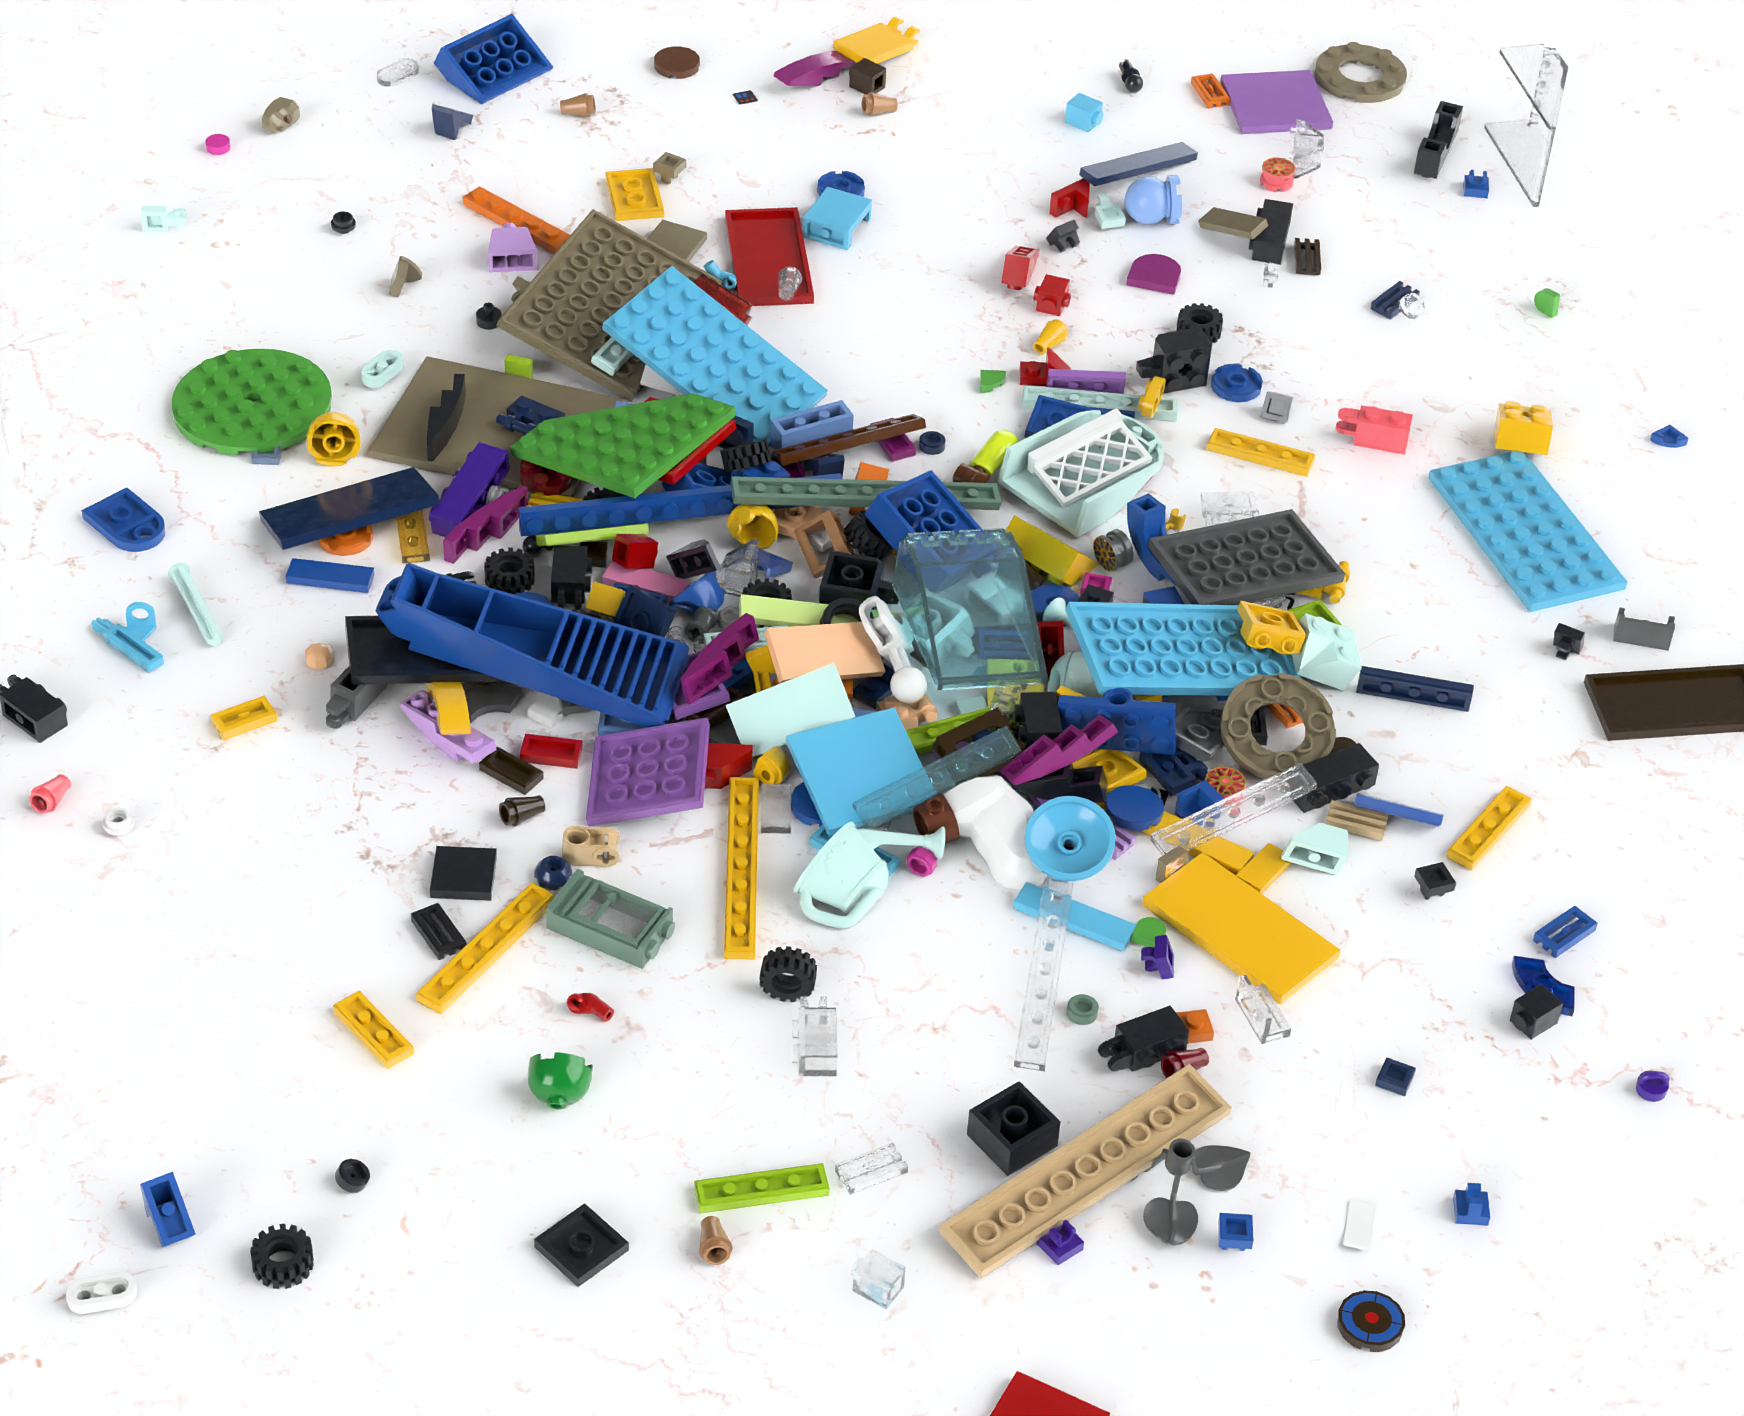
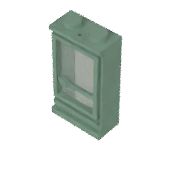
M579 869L574 872L546 907L547 929L641 969L644 968L650 959L653 960L657 956L661 944L665 939H670L675 930L673 908L669 907L666 909L605 882L586 876L584 871Z

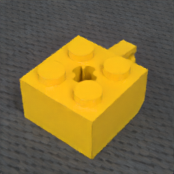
M1506 401L1505 404L1499 403L1494 426L1495 448L1548 455L1553 429L1551 410H1547V407L1542 405L1521 406L1520 403L1514 401Z

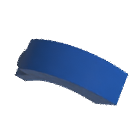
M1149 493L1127 502L1128 529L1140 560L1155 579L1162 581L1167 578L1177 586L1148 548L1149 538L1168 535L1165 526L1166 506Z

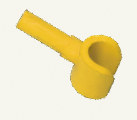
M1172 509L1169 521L1165 523L1166 531L1182 529L1186 514L1178 516L1179 509Z

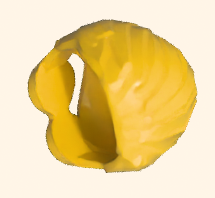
M742 504L732 510L727 518V529L730 530L731 535L742 545H752L762 549L771 547L775 540H777V518L774 512L766 505Z

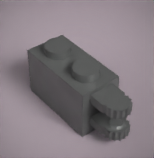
M348 666L331 684L330 700L326 704L327 714L329 713L326 717L327 726L337 729L342 724H345L348 719L356 721L386 688V684L351 685L350 668Z

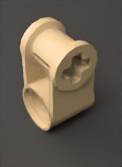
M568 827L563 833L562 858L573 866L611 867L619 861V851L617 850V844L620 841L619 832L612 827ZM606 835L608 836V842H605ZM604 852H607L606 859L604 858Z

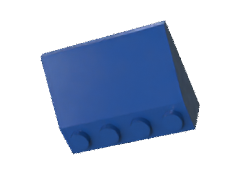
M513 14L441 47L434 61L435 66L449 83L480 104H484L553 69V65Z
M932 470L879 493L864 514L933 594L951 587L1000 551Z

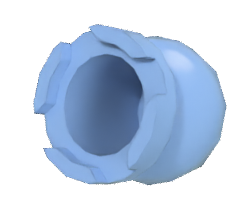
M1167 175L1165 182L1157 177L1150 176L1136 179L1128 187L1124 199L1125 209L1129 216L1138 223L1147 225L1159 223L1165 217L1169 224H1179V218L1182 216V195H1177L1176 185L1181 184L1179 176Z

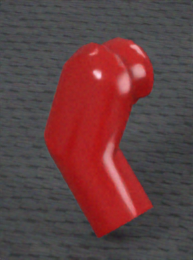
M573 993L567 998V1006L575 1014H595L604 1022L609 1021L614 1015V1009L593 993Z

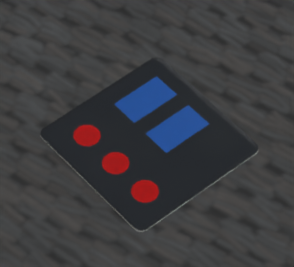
M751 90L732 94L739 105L758 101Z

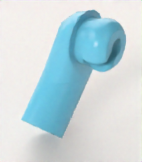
M710 260L703 266L706 272L723 281L721 288L732 290L736 287V276L720 270L714 260Z

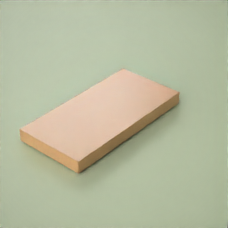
M862 622L768 628L764 633L779 684L835 663L841 679L878 677L885 673L881 655L864 629Z

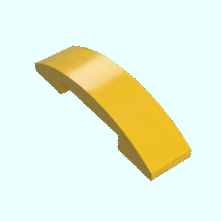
M461 682L426 683L427 692L433 696L438 711L437 724L441 735L470 734L468 706Z

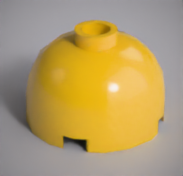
M326 412L317 416L311 422L307 432V450L309 453L311 452L317 462L330 467L342 466L346 464L347 460H350L352 457L354 459L357 456L361 447L360 432L354 420L346 414Z

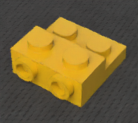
M1240 600L1237 609L1243 620L1240 633L1248 646L1255 649L1271 648L1283 655L1300 653L1306 633L1293 612Z

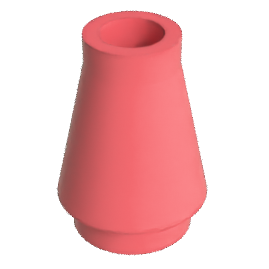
M58 774L55 778L33 788L29 797L32 808L43 814L54 811L66 791L71 787L70 780L65 775Z

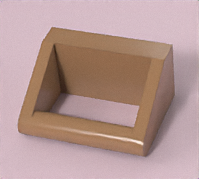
M830 510L794 530L814 578L823 577L826 563L820 566L807 535L827 530L836 552L856 554L851 546V542H848L846 539L848 536L844 534L845 528L841 518Z

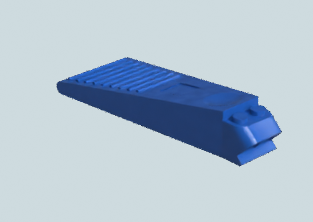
M411 563L406 564L401 576L394 578L386 585L375 610L391 633L410 641L409 650L645 727H654L668 723L681 685L680 679L685 673L690 658L688 655L689 647L683 642L439 574Z

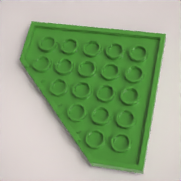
M692 393L544 420L513 444L510 450L513 457L636 498L736 416L735 406Z

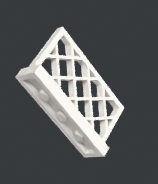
M1117 408L1028 454V471L1032 476L1037 475L1063 508L1152 462L1151 455L1123 423V415ZM1121 432L1126 441L1125 443L1110 441V437ZM1093 445L1105 447L1103 455L1088 452V449ZM1108 447L1123 450L1122 458L1107 456ZM1126 451L1136 452L1141 458L1136 461L1125 459ZM1071 456L1083 458L1081 466L1067 464L1066 460ZM1086 459L1101 461L1100 470L1084 467ZM1104 463L1120 465L1119 470L1115 472L1104 471ZM1050 467L1061 469L1059 477L1048 476L1044 470ZM1064 470L1079 473L1078 481L1062 478ZM1083 474L1098 476L1097 481L1092 484L1081 482ZM1060 486L1076 488L1075 493L1065 497L1060 491Z

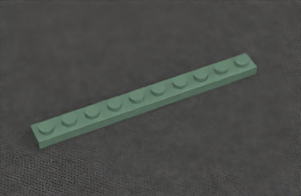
M732 477L731 491L733 504L869 507L879 493L906 481ZM942 482L965 509H1000L1001 499L997 483Z

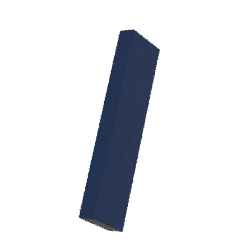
M1361 666L1362 669L1360 670L1356 693L1469 712L1474 685Z

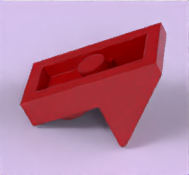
M1081 179L1051 193L1049 214L1057 218L1074 209L1086 218L1088 214L1090 183L1085 179Z
M1047 347L1046 362L1020 361V385L1046 386L1048 369L1071 370V367L1053 350Z

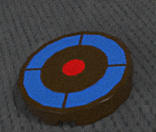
M1363 1290L1352 1293L1343 1300L1338 1310L1337 1328L1342 1337L1353 1347L1358 1349L1364 1347L1369 1348L1370 1352H1381L1389 1350L1399 1343L1405 1329V1314L1400 1305L1390 1296L1378 1291Z

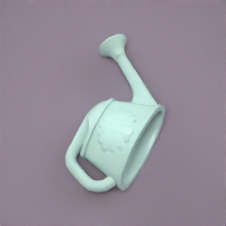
M1060 597L1055 598L1045 609L1043 621H1063V624L1073 630L1065 611V600ZM1068 651L1067 654L1061 656L1055 662L1051 669L1046 692L1056 693L1057 689L1062 685L1086 697L1103 698L1104 694L1098 693L1082 651Z
M853 822L845 824L816 854L794 887V893L800 894V905L803 913L809 919L820 924L844 929L852 927L859 922L879 899L888 885L889 871L887 863L881 860L874 849L881 845L891 844L921 846L930 849L938 859H941L945 847L944 826L930 835H915L856 829ZM812 898L839 908L844 913L849 912L856 904L857 906L847 916H838L816 909L812 904Z

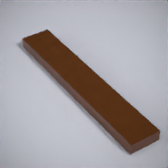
M910 414L773 450L770 452L771 459L784 466L926 428V422L924 418Z

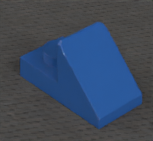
M173 1171L140 1184L147 1218L151 1217L162 1248L196 1235Z

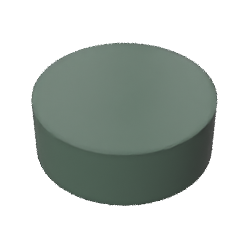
M1075 995L1068 1001L1067 1016L1076 1024H1091L1098 1016V1002L1089 995Z

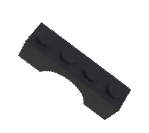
M1440 101L1434 115L1428 138H1423L1418 148L1414 168L1415 174L1437 179L1458 133L1463 106Z

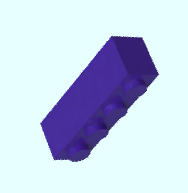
M478 442L474 450L468 453L466 462L461 469L455 472L449 487L444 488L440 504L430 509L428 519L431 522L432 534L446 537L462 521L486 505V498L492 485L499 487L510 470L507 450Z

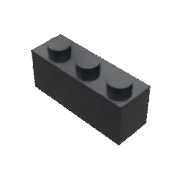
M1265 199L1263 208L1258 207L1256 216L1266 218L1268 226L1253 240L1250 239L1249 250H1253L1252 260L1281 265L1294 203Z
M1360 743L1288 770L1284 792L1303 813L1331 803V800L1344 799L1351 794L1371 788L1376 784L1380 764Z

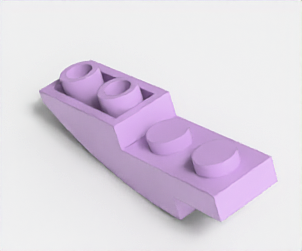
M424 690L413 693L409 698L400 702L401 709L414 725L434 745L457 762L467 759L475 763L497 750L495 740L471 727L470 734L441 735L437 724L438 711L433 696Z

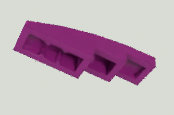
M827 51L792 62L775 71L773 76L787 86H820L823 77H839L842 68H850L856 62L838 51Z
M521 486L496 498L456 526L443 539L444 561L454 564L467 548L478 551L491 536L501 539L519 519L518 507H526L528 505L527 487Z
M748 613L742 615L707 644L692 661L680 679L688 704H692L733 675L731 667L746 657L744 650L759 640L754 616Z
M1099 714L1081 730L1071 724L1053 740L1042 735L999 772L1014 785L1043 777L1070 765L1092 752L1118 733V730L1112 722Z

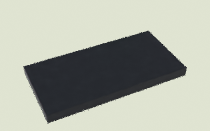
M345 616L351 685L507 682L409 650L410 641L391 633L379 616Z

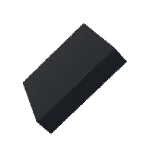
M436 846L430 898L491 901L497 862V848Z
M584 1203L534 1239V1247L579 1287L628 1252L629 1242Z

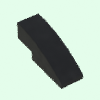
M1072 763L1048 775L1018 785L1011 783L1012 789L1047 800L1063 796H1076L1088 799L1094 803L1105 802L1108 786L1103 766L1074 769Z

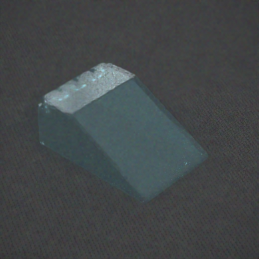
M1004 528L984 529L983 534L980 529L959 530L957 535H955L954 531L931 532L930 537H928L926 532L907 533L906 538L899 542L893 588L937 691L1047 683L1048 674L1025 561L1012 532H1006Z

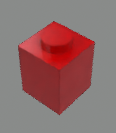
M616 534L612 561L626 569H654L659 542L645 534Z

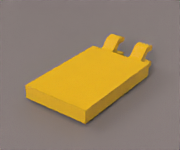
M895 16L887 25L878 23L834 40L833 49L856 63L863 58H867L878 64L913 50V46L919 42L914 36L920 33V30L910 26L902 35V31L897 27L904 23V20Z

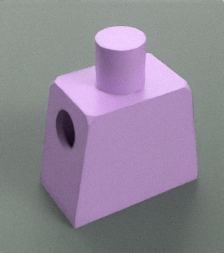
M505 223L502 228L492 229L488 248L489 272L537 270L536 246L527 227H516L513 223Z

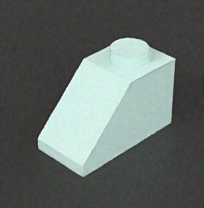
M1324 823L1311 826L1291 837L1281 854V859L1337 875L1348 857V830Z

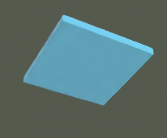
M895 707L786 736L785 742L828 836L835 834L849 822H853L856 826L855 828L913 813V807L936 796Z

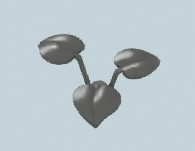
M1179 1138L1173 1140L1169 1149L1164 1148L1162 1153L1154 1159L1151 1167L1144 1171H1150L1165 1159L1166 1169L1170 1174L1174 1175L1170 1200L1158 1197L1146 1204L1143 1220L1147 1229L1165 1244L1175 1246L1188 1241L1197 1228L1198 1213L1191 1202L1176 1201L1181 1176L1188 1173L1191 1168L1194 1175H1201V1181L1206 1187L1217 1191L1231 1190L1242 1180L1250 1158V1152L1235 1147L1219 1145L1203 1146L1195 1150L1194 1145L1186 1139Z

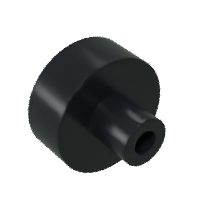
M485 303L476 312L477 325L486 330L498 328L497 323L502 316L501 310L494 307L492 303Z

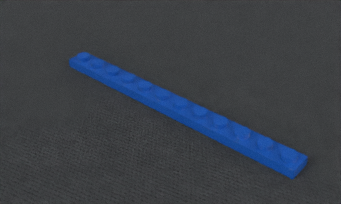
M841 473L800 477L810 479H843ZM731 485L640 494L636 498L621 496L518 507L519 531L522 537L731 514L732 510L742 504H733ZM766 505L771 510L799 507V505Z

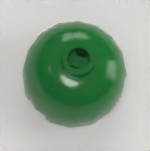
M555 1052L554 1058L541 1059V1053L530 1057L527 1073L528 1085L531 1092L539 1100L547 1103L546 1106L548 1108L556 1110L565 1109L566 1105L574 1104L585 1096L591 1083L593 1071L592 1064L585 1065V1058Z

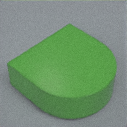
M1549 288L1538 291L1534 296L1536 308L1550 318L1558 315L1560 294Z
M1142 918L1134 928L1131 942L1155 948V936L1166 935V926L1157 918Z

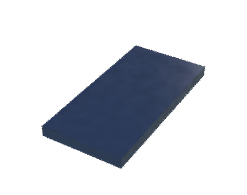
M414 467L261 510L259 515L263 525L281 549L285 550L439 505L440 500L439 495Z

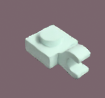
M1107 193L1097 194L1099 204H1096L1094 214L1101 228L1125 226L1126 218L1119 204H1111Z
M142 206L143 232H169V226L185 227V219H187L186 209L176 208L168 212L167 206Z

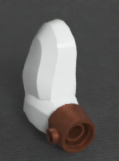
M998 775L976 777L913 807V818L919 835H930L944 826L945 843L958 840L959 837L972 839L977 851L986 860L994 879L1002 886L1021 890L1026 882L1038 886L1050 877L1033 864L1025 847V830L1034 810L1002 777Z

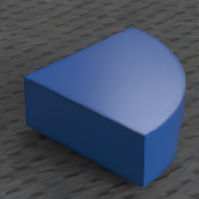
M1668 425L1653 432L1650 441L1660 446L1678 448L1686 446L1689 438L1672 425Z

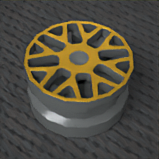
M1114 529L1109 531L1106 536L1100 535L1095 538L1093 542L1094 554L1098 563L1105 571H1115L1119 566H1126L1133 561V547L1129 538L1122 530Z

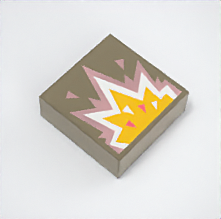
M1179 846L1158 858L1155 880L1162 883L1186 864L1187 851Z

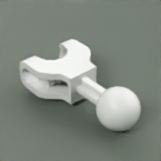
M869 597L860 605L859 615L864 629L874 642L878 653L892 663L895 671L890 682L892 694L903 703L917 702L926 693L927 680L919 669L911 667L907 657L908 654L914 651L912 645L914 635L909 622L898 613L892 615L887 604L879 597ZM877 606L880 616L872 619L870 618V611L873 607Z

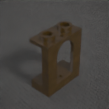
M998 707L937 736L933 746L955 786L976 777L993 776L999 773L1001 769L1026 749L1020 739H1016L1011 731L1012 724L1005 714L1002 715ZM995 728L997 733L1003 737V743L1007 749L968 769L955 745L987 729Z

